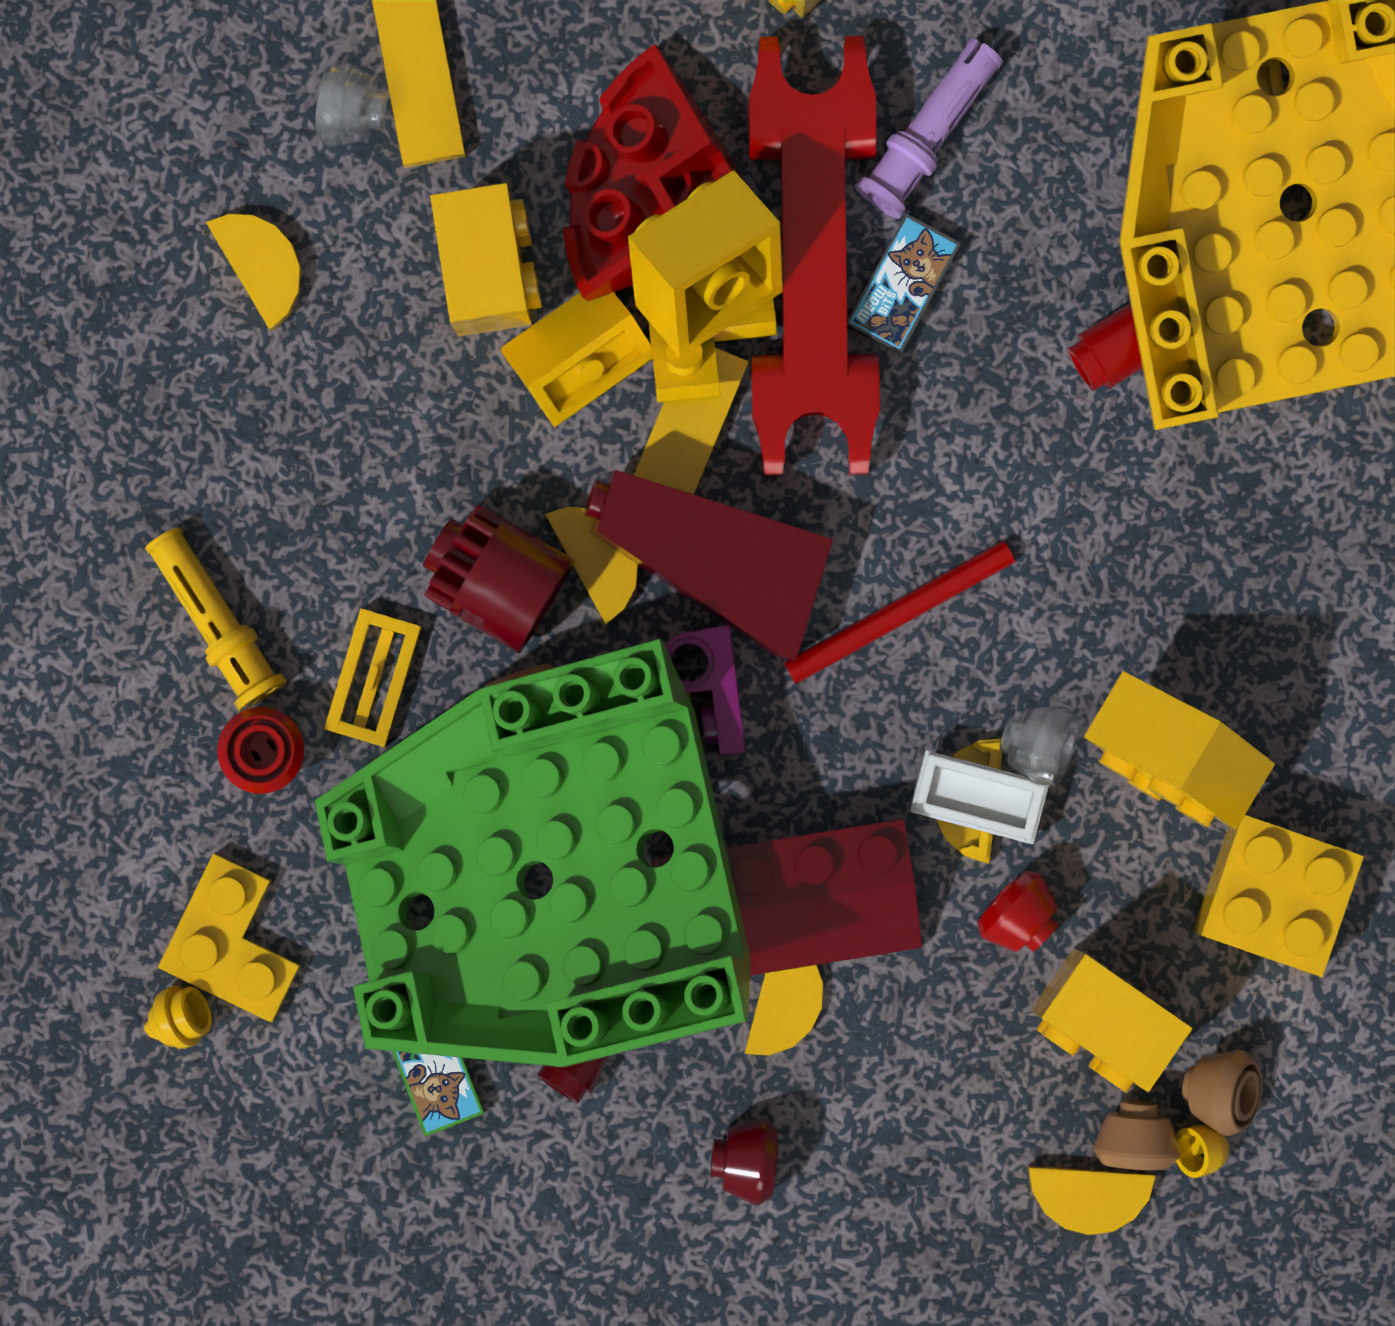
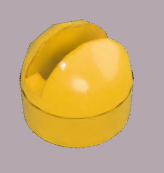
M1197 1124L1177 1132L1176 1138L1181 1153L1176 1163L1187 1176L1199 1178L1215 1173L1227 1162L1230 1145L1228 1140L1208 1125Z

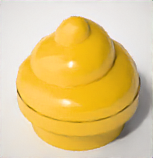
M177 985L168 987L156 995L153 1006L149 1009L148 1021L144 1025V1031L149 1037L159 1040L166 1046L178 1049L192 1047L198 1044L201 1037L211 1029L212 1016L209 1005L203 994L195 987L183 988Z

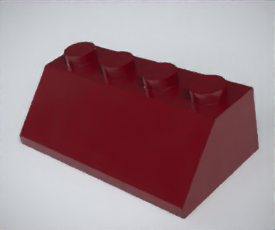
M904 819L726 848L751 957L750 976L922 948L915 881ZM671 857L651 860L652 867L657 868L665 865Z

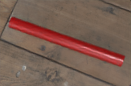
M1001 541L797 655L796 661L788 660L784 662V665L796 685L1015 563V559L1007 544Z

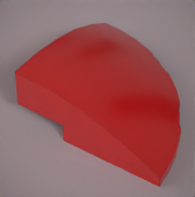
M655 44L635 58L601 95L599 102L602 112L595 121L588 138L576 141L569 161L565 186L571 193L570 226L563 227V237L573 278L582 298L587 302L633 285L628 236L633 234L644 220L653 215H663L687 200L689 195L701 184L709 181L715 182L733 170L745 182L702 111Z

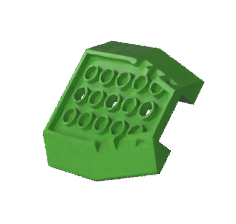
M657 639L478 689L314 800L327 862L345 865L366 963L369 982L353 986L365 1049L567 1067L748 1021L751 970L749 948L695 711L663 640ZM665 831L673 841V855L665 865L653 868L645 859L644 845L652 834ZM544 863L552 872L553 885L547 895L540 899H533L525 889V876L532 866ZM425 894L433 902L434 917L426 928L416 930L408 921L407 910L410 902L415 897Z

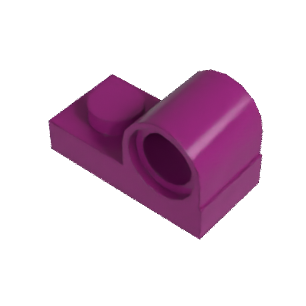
M730 625L704 628V630L685 632L672 637L665 643L670 658L680 647L690 645L700 648L708 660V668L705 674L698 680L692 682L681 680L686 693L694 694L712 691L713 705L701 706L705 744L718 743L719 755L745 752Z

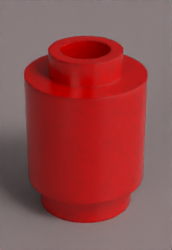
M1131 304L1124 306L1078 334L1079 342L1067 348L1075 368L1091 391H1095L1103 385L1111 389L1143 369Z

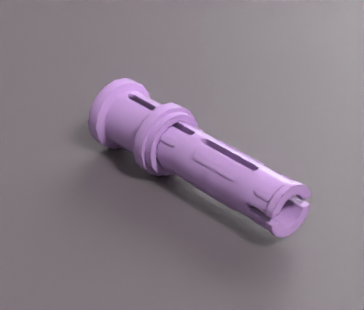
M971 38L959 58L943 77L905 131H898L888 138L885 143L888 148L885 155L868 178L861 176L854 185L864 199L893 218L899 219L906 211L903 203L923 175L930 176L937 168L938 158L935 154L974 102L987 81L1002 65V58L985 43L980 46V42L977 39Z

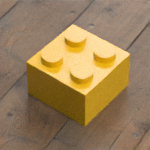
M734 170L715 182L709 181L701 184L689 195L687 200L663 215L657 214L647 218L637 227L633 234L628 236L635 306L679 358L783 292L780 222Z
M507 183L430 195L449 319L457 336L532 325L530 310L542 308L534 264L533 262L522 263L520 247L532 246L527 211L523 198L512 200Z
M1122 671L1084 735L1085 739L1104 752L1098 761L1100 764L1127 779L1128 784L1157 801L1163 798L1176 806V810L1207 828L1215 818L1236 830L1275 765L1274 762L1221 721Z
M1245 815L1236 830L1230 826L1227 828L1192 933L1323 978L1364 856Z
M1074 948L1031 1008L1033 1013L1042 1018V1021L1036 1028L1038 1032L1072 1056L1075 1055L1080 1046L1091 1052L1095 1056L1088 1066L1125 1093L1129 1091L1133 1083L1149 1092L1193 1029L1097 961Z

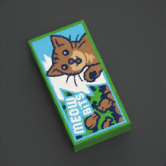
M392 1051L425 1137L485 1113L464 1058Z

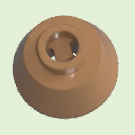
M1243 1050L1204 1056L1198 1061L1196 1066L1192 1065L1184 1076L1182 1085L1183 1099L1189 1104V1109L1193 1116L1221 1135L1233 1136L1248 1128L1257 1114L1262 1096V1073L1260 1067L1251 1055Z
M1120 1101V1111L1107 1113L1093 1145V1151L1103 1165L1134 1170L1170 1169L1179 1159L1181 1153L1170 1117L1158 1114V1103L1148 1101Z

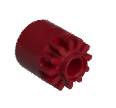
M478 504L473 513L469 514L464 524L450 518L435 540L423 563L424 568L434 573L424 596L450 611L452 615L469 623L520 654L532 638L544 618L545 612L560 591L575 560Z

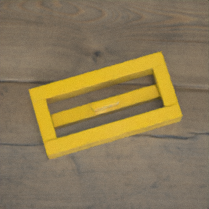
M360 608L325 723V730L386 747L422 630L421 626ZM370 625L382 628L354 722L353 724L346 723L341 720ZM394 632L404 634L405 637L377 729L373 731L366 729V725Z

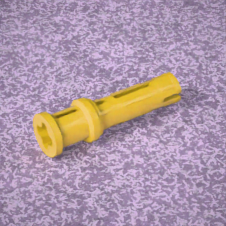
M175 527L152 540L145 547V550L152 556L175 592L179 602L183 605L209 647L205 650L207 655L205 659L211 667L218 666L238 697L234 705L239 712H242L282 688L287 683V680L282 673L275 674L255 643L259 637L253 628L250 629L248 625L240 626L217 590L213 580L207 574L182 535L181 528Z

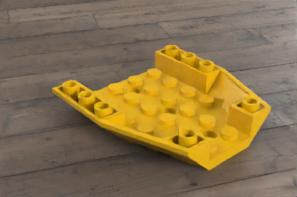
M1328 0L1147 36L1119 244L1154 430L1217 418L1220 412L1395 377V0ZM1267 59L1281 61L1289 71V84L1285 91L1277 96H1271L1263 92L1257 82L1258 69ZM1293 184L1305 187L1312 198V207L1309 214L1304 219L1296 222L1286 218L1280 209V197L1283 191ZM1315 309H1323L1331 315L1334 321V331L1326 343L1314 346L1305 339L1302 332V324L1308 313Z

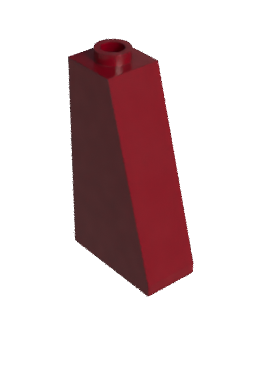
M619 470L608 472L605 482L598 479L594 481L584 514L594 518L590 533L725 624L730 625L732 629L773 656L784 660L796 661L833 539Z

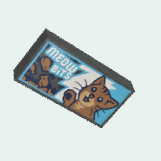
M906 213L847 321V327L901 355L961 243Z

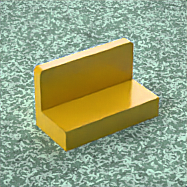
M579 292L506 343L500 350L554 428L652 360V350L649 341L631 313L614 292L588 302L582 298Z

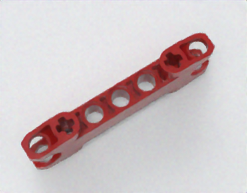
M845 36L843 49L844 65L841 77L836 85L828 91L815 95L800 93L792 88L784 78L780 64L778 37H760L757 69L748 104L749 160H780L782 186L781 248H783V355H752L751 357L752 419L758 432L764 477H782L783 465L785 463V440L788 429L800 418L814 414L830 418L838 423L845 433L848 442L849 476H867L869 473L872 438L880 412L878 354H847L845 159L876 158V93L868 70L863 36Z

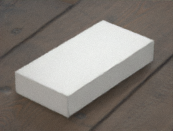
M926 750L909 812L1034 844L1049 783Z

